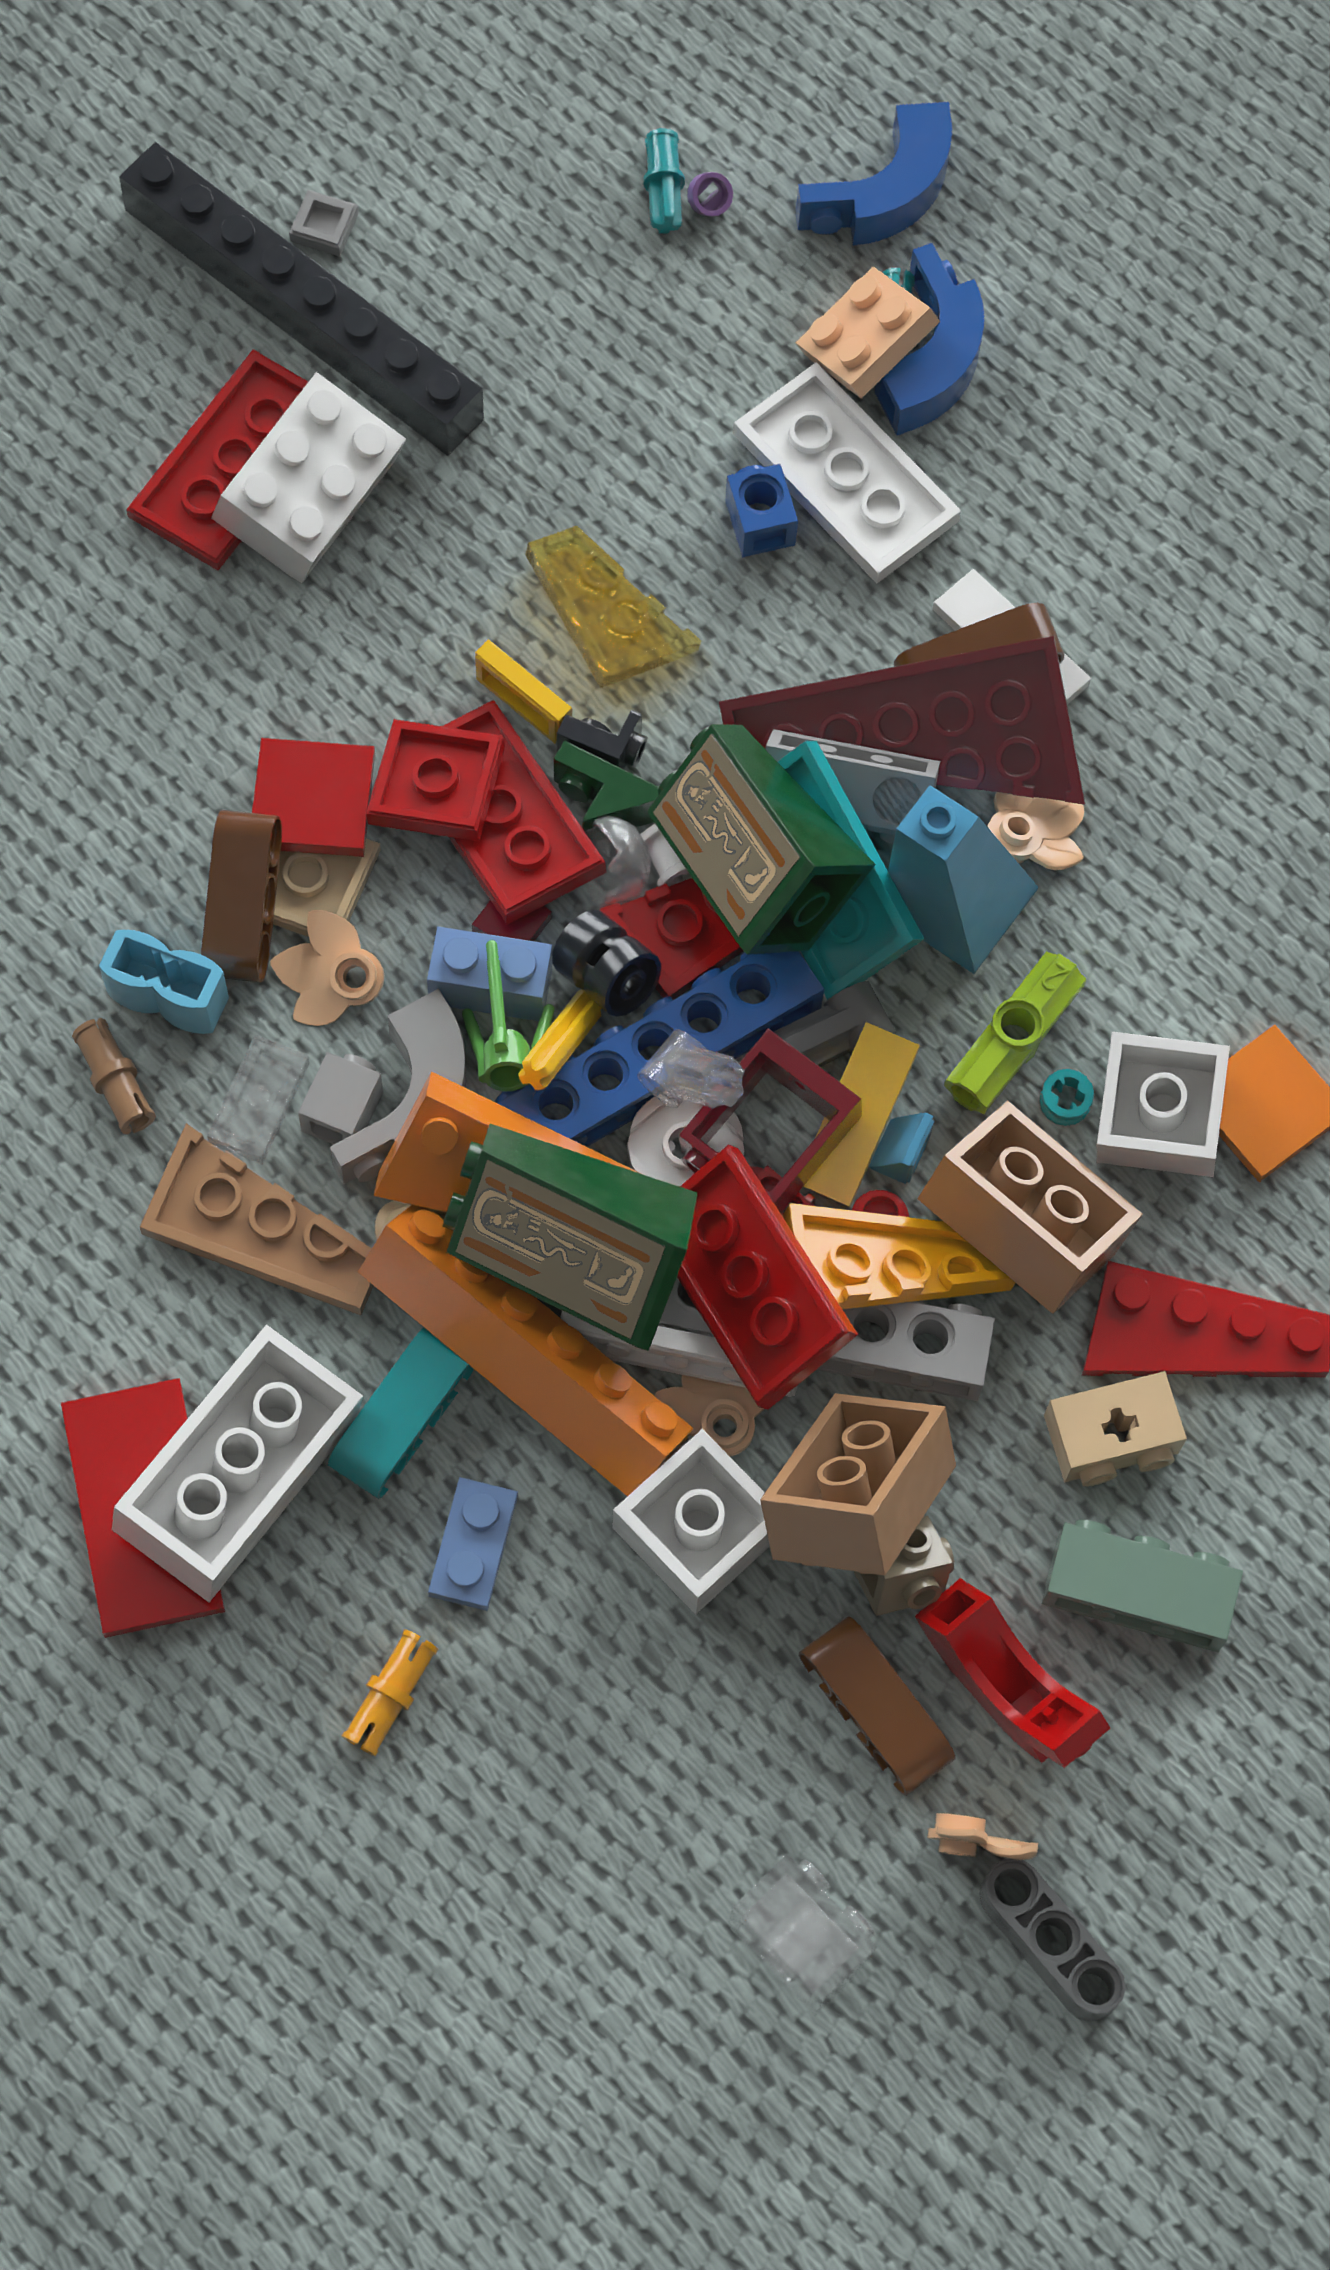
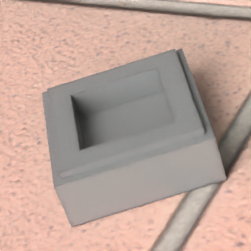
M307 190L290 229V241L341 256L359 214L358 205Z

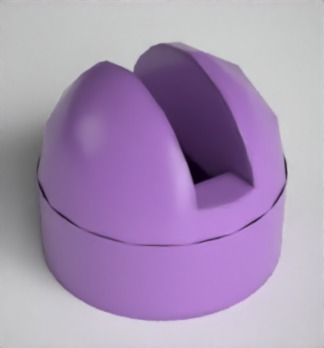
M717 172L702 173L691 181L688 187L687 200L696 213L702 216H718L730 207L733 200V189L731 183L724 175ZM711 183H714L718 189L712 192L700 204L698 196Z

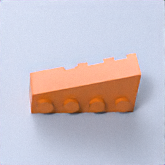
M431 1071L379 1170L373 1196L447 1212L453 1192L465 1196L470 1179L460 1176L471 1141L483 1144L490 1123L634 1172L637 1171Z

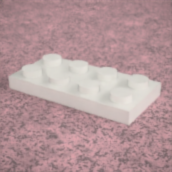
M817 362L734 422L733 435L764 467L781 464L789 493L876 584L960 520L961 510Z

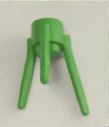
M489 940L486 943L493 1024V1033L489 1040L484 1043L478 1023L471 1009H464L462 1017L478 1063L479 1081L487 1083L488 1086L495 1090L515 1091L527 1085L522 1084L518 1073L523 1068L522 1061L551 1026L555 1008L552 1004L544 1006L531 1048L518 1031L506 1029L498 946L496 941Z

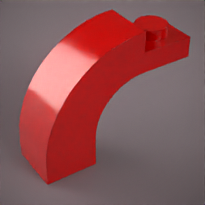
M959 1578L941 1594L937 1601L926 1606L914 1616L937 1653L953 1674L1002 1730L1039 1762L1043 1763L1050 1758L1065 1768L1076 1758L1088 1752L1092 1744L1111 1729L1099 1709L1060 1685L1033 1659L1010 1629L992 1597L963 1579Z

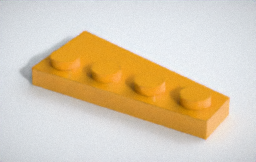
M789 1203L782 1216L842 1309L1011 1291L1016 1283L944 1221Z

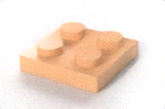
M872 267L862 278L855 281L849 291L823 316L815 320L810 329L795 343L811 361L817 362L828 374L862 399L940 320L929 306L875 267Z

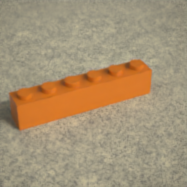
M410 1205L390 1221L380 1234L358 1273L627 1497L680 1449L694 1428L536 1297L446 1253L453 1230L442 1227L443 1219L428 1208Z

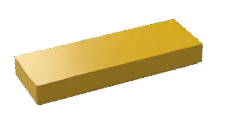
M868 1022L865 1023L840 1080V1083L861 1098L862 1116L803 1187L851 1207L921 1047L919 1044ZM824 1117L817 1135L830 1121L826 1117Z

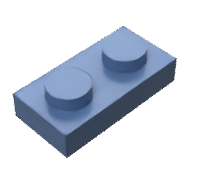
M459 1477L428 1590L429 1597L488 1611L518 1499V1491Z

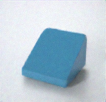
M925 1112L891 1119L869 1167L904 1184L906 1182L910 1183L930 1140L934 1125L933 1116Z

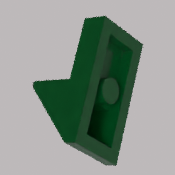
M566 741L563 742L554 757V782L558 783L559 789L565 795L575 801L585 803L589 799L593 800L582 821V829L590 840L654 823L647 810L659 795L658 786Z

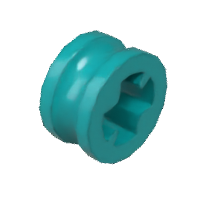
M1057 1070L1049 1075L1043 1084L1039 1100L1041 1111L1047 1119L1055 1124L1063 1126L1076 1125L1084 1120L1090 1112L1094 1098L1093 1086L1087 1076L1077 1070ZM1064 1086L1073 1087L1076 1089L1075 1099L1082 1102V1104L1077 1107L1072 1102L1070 1109L1061 1108L1057 1105L1059 1096L1053 1093L1052 1090L1057 1088L1061 1093Z

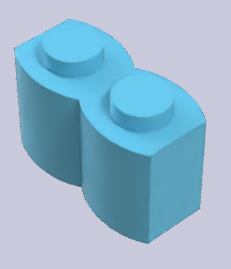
M116 930L99 964L106 991L113 1000L133 1011L142 1013L160 1012L169 1023L188 1032L198 1034L213 1033L229 999L224 973L215 962L191 951H169L158 939L140 931Z

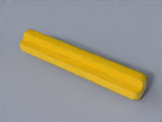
M580 989L576 992L522 1061L523 1068L518 1073L522 1084L530 1083L535 1090L546 1088L602 1016L600 1011L602 1008L587 996L585 990Z

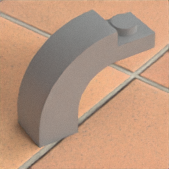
M439 989L387 1015L389 1035L411 1072L410 1086L404 1099L393 1112L330 1146L332 1165L343 1184L355 1178L359 1182H366L378 1176L384 1160L431 1071L466 1088L465 1054L462 1035L457 1020Z

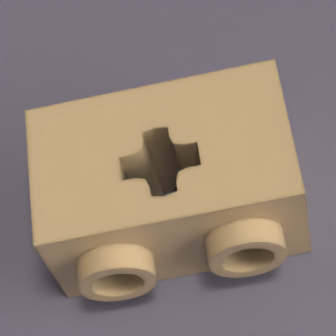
M1165 1371L1052 1399L1044 1414L1064 1483L1081 1479L1083 1486H1094L1114 1479L1117 1476L1116 1469L1138 1464L1141 1472H1148L1166 1467L1175 1461L1173 1455L1179 1454L1187 1439ZM1109 1423H1114L1117 1431H1129L1124 1442H1119L1116 1434L1104 1435Z

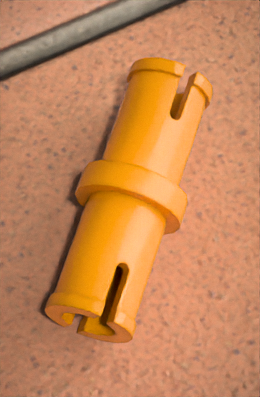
M404 1629L401 1639L379 1676L372 1675L366 1684L370 1691L349 1727L341 1735L353 1745L358 1744L366 1728L371 1724L372 1729L360 1749L375 1757L402 1709L408 1711L414 1698L410 1694L433 1655H436L439 1650L431 1642L425 1640V1642L421 1643L412 1661H410L409 1656L421 1636L407 1629Z

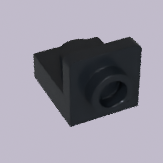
M631 710L618 736L613 734L607 726L599 721L589 718L579 720L566 714L557 731V752L563 742L566 741L623 770L626 765L635 768L643 755L648 739L647 736L642 734V714Z

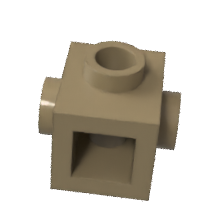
M925 1516L885 1576L861 1574L856 1571L854 1573L876 1616L907 1608L922 1609L937 1601L945 1591L949 1574L954 1570V1556L949 1542L944 1537H939L929 1516Z

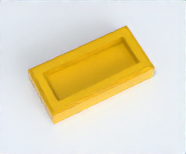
M488 639L475 652L476 680L555 744L557 742V731L566 714L572 716V707Z

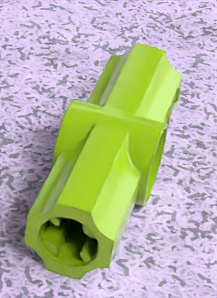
M1046 951L1012 996L996 1008L990 1024L944 1082V1087L953 1095L955 1101L970 1111H978L982 1114L987 1112L1022 1065L1035 1056L1040 1042L1085 986L1087 979L1081 974L1075 963L1061 954L1056 955ZM1008 1025H1017L1022 1027L1029 1037L1023 1040H1014L1008 1037L1002 1028Z

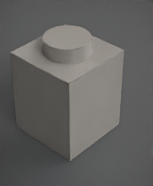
M327 1052L298 1111L301 1131L336 1144L366 1128L383 1094L381 1073L376 1071L372 1063L359 1056L345 1054L342 1058Z

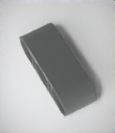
M1004 1859L996 1863L983 1880L979 1893L980 1902L986 1914L1071 2014L1087 2022L1100 2021L1109 2016L1123 2000L1126 1989L1124 1975L1120 1968L1034 1867L1026 1861L1017 1859ZM1002 1877H1011L1018 1880L1025 1889V1903L1019 1906H1009L1002 1903L995 1894V1881ZM1050 1925L1061 1930L1067 1940L1066 1952L1053 1956L1042 1951L1036 1942L1037 1929ZM1092 1974L1104 1980L1109 1992L1107 2003L1093 2005L1082 1999L1078 1991L1079 1977Z

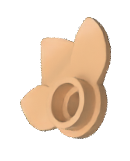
M999 792L995 794L994 807L996 814L992 816L987 827L1018 863L1031 859L1046 869L1063 870L1077 865L1083 860L1081 850L1069 838L1083 820V804L1037 797H1023Z
M312 910L308 914L307 931L310 943H302L288 948L270 961L271 967L282 983L293 991L300 993L294 1008L293 1019L307 1025L322 1026L337 1021L349 1006H361L374 1000L384 984L383 967L376 956L367 950L361 949L356 928L345 918L324 910ZM354 967L363 968L366 974L365 982L358 988H351L346 982L347 973Z
M682 1375V1387L665 1388L655 1393V1397L670 1406L679 1417L694 1428L690 1435L695 1436L703 1429L729 1456L741 1453L750 1445L755 1432L754 1418L764 1410V1408L757 1406L747 1388ZM720 1419H729L735 1423L737 1428L731 1436L721 1437L713 1429L715 1423Z
M937 1813L935 1828H928L927 1838L940 1841L938 1850L940 1853L976 1857L977 1846H982L991 1854L999 1857L1028 1860L1035 1857L1038 1851V1843L988 1836L985 1833L986 1820L981 1818Z

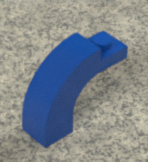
M949 102L896 105L892 132L895 157L886 168L876 175L857 181L798 184L796 203L797 229L812 230L817 234L824 235L837 232L841 228L851 227L852 243L854 246L892 237L919 220L932 206L944 183L952 138Z
M933 243L913 249L910 272L915 277L914 288L920 300L932 309L940 322L934 327L935 333L922 348L906 355L875 385L874 390L896 436L924 426L948 411L968 388L975 373L984 330V308L977 283L973 279L958 285L951 263L948 260H941Z

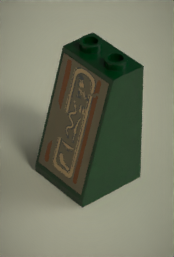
M711 724L693 739L690 745L691 752L678 770L669 774L661 782L658 788L659 795L647 810V813L738 945L747 955L809 951L876 864L743 725Z
M490 1123L483 1144L471 1141L460 1172L461 1177L470 1179L465 1196L453 1192L442 1225L444 1228L453 1230L446 1253L612 1336L649 1352L687 1252L697 1192Z

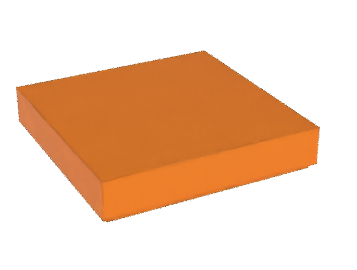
M1273 1025L1228 1059L1219 1129L1220 1138L1256 1180L1261 1182L1330 1130L1329 1085L1276 1025Z

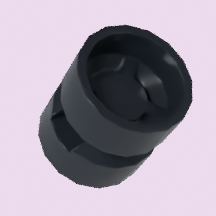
M599 910L586 911L573 919L556 940L552 951V964L556 971L577 988L585 990L587 996L608 1014L615 1017L627 1015L638 1009L652 994L661 976L662 964L658 956L639 940L628 936L623 927Z

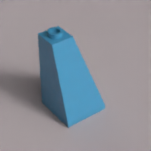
M929 785L896 828L888 873L924 937L923 941L975 974L1038 890L1037 884L980 817L931 785Z

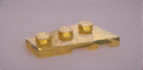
M578 526L527 544L526 558L600 689L671 663L699 650L702 641L690 629L686 628L682 631L664 614L666 607L652 594L646 597L623 576L624 568Z

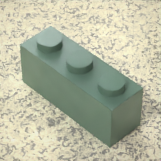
M1077 1520L1075 1525L1067 1522L1064 1523L1058 1535L1041 1604L1214 1652L1221 1650L1228 1639L1243 1570L1228 1567L1229 1561L1226 1558L1213 1553L1195 1552L1192 1557L1170 1551V1545L1158 1538L1136 1536L1133 1541L1111 1535V1529L1099 1522Z

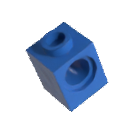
M781 464L768 467L751 465L742 468L736 474L727 475L725 502L742 557L795 546L798 518ZM755 503H762L769 506L770 509L758 511L749 506Z

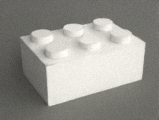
M316 372L221 494L211 518L286 574L303 583L395 462L406 438Z

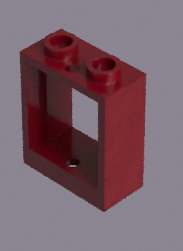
M768 1028L679 1134L681 1152L685 1155L682 1158V1162L695 1174L718 1154V1152L707 1145L708 1142L765 1074H769L830 1120L772 1191L766 1190L781 1214L861 1118L862 1105L861 1098Z

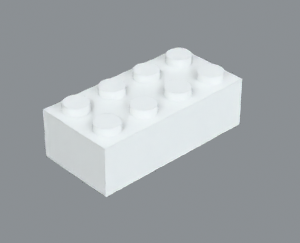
M266 1325L114 1506L112 1530L206 1601L210 1602L335 1448L343 1434L359 1414L363 1395Z

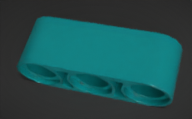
M423 1327L343 1434L329 1458L328 1466L377 1499L382 1498L389 1490L384 1485L393 1473L400 1475L423 1443V1440L419 1438L428 1425L431 1427L436 1425L458 1394L454 1388L462 1377L468 1380L474 1369Z

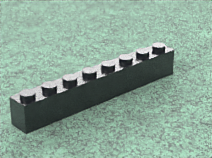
M155 141L119 176L125 211L447 456L484 420L483 388L159 143Z

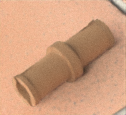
M99 1018L97 1022L91 1019L84 1022L75 1029L72 1037L74 1042L78 1044L93 1073L90 1078L92 1086L96 1093L104 1094L122 1133L129 1134L131 1129L133 1133L145 1129L155 1120L156 1115L153 1109L150 1108L135 1080L138 1072L132 1059L123 1057L105 1019Z

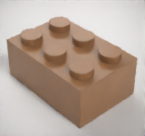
M1008 1100L944 1155L917 1198L1052 1314L1116 1254L1143 1215Z
M835 1393L760 1499L773 1560L885 1576L956 1467L946 1406Z

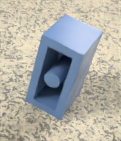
M437 926L427 977L428 994L439 989L451 1008H469L472 1011L492 1014L486 943L489 940H494L498 946L505 1016L539 1021L547 1002L552 975V944Z

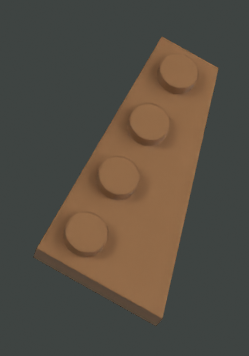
M187 1123L185 1124L141 1222L140 1230L142 1235L362 1315L374 1285L360 1275L358 1270L372 1248L322 1214H315L297 1202L294 1195L276 1183L272 1185L247 1168L245 1162L227 1150L223 1152L204 1139L202 1133Z

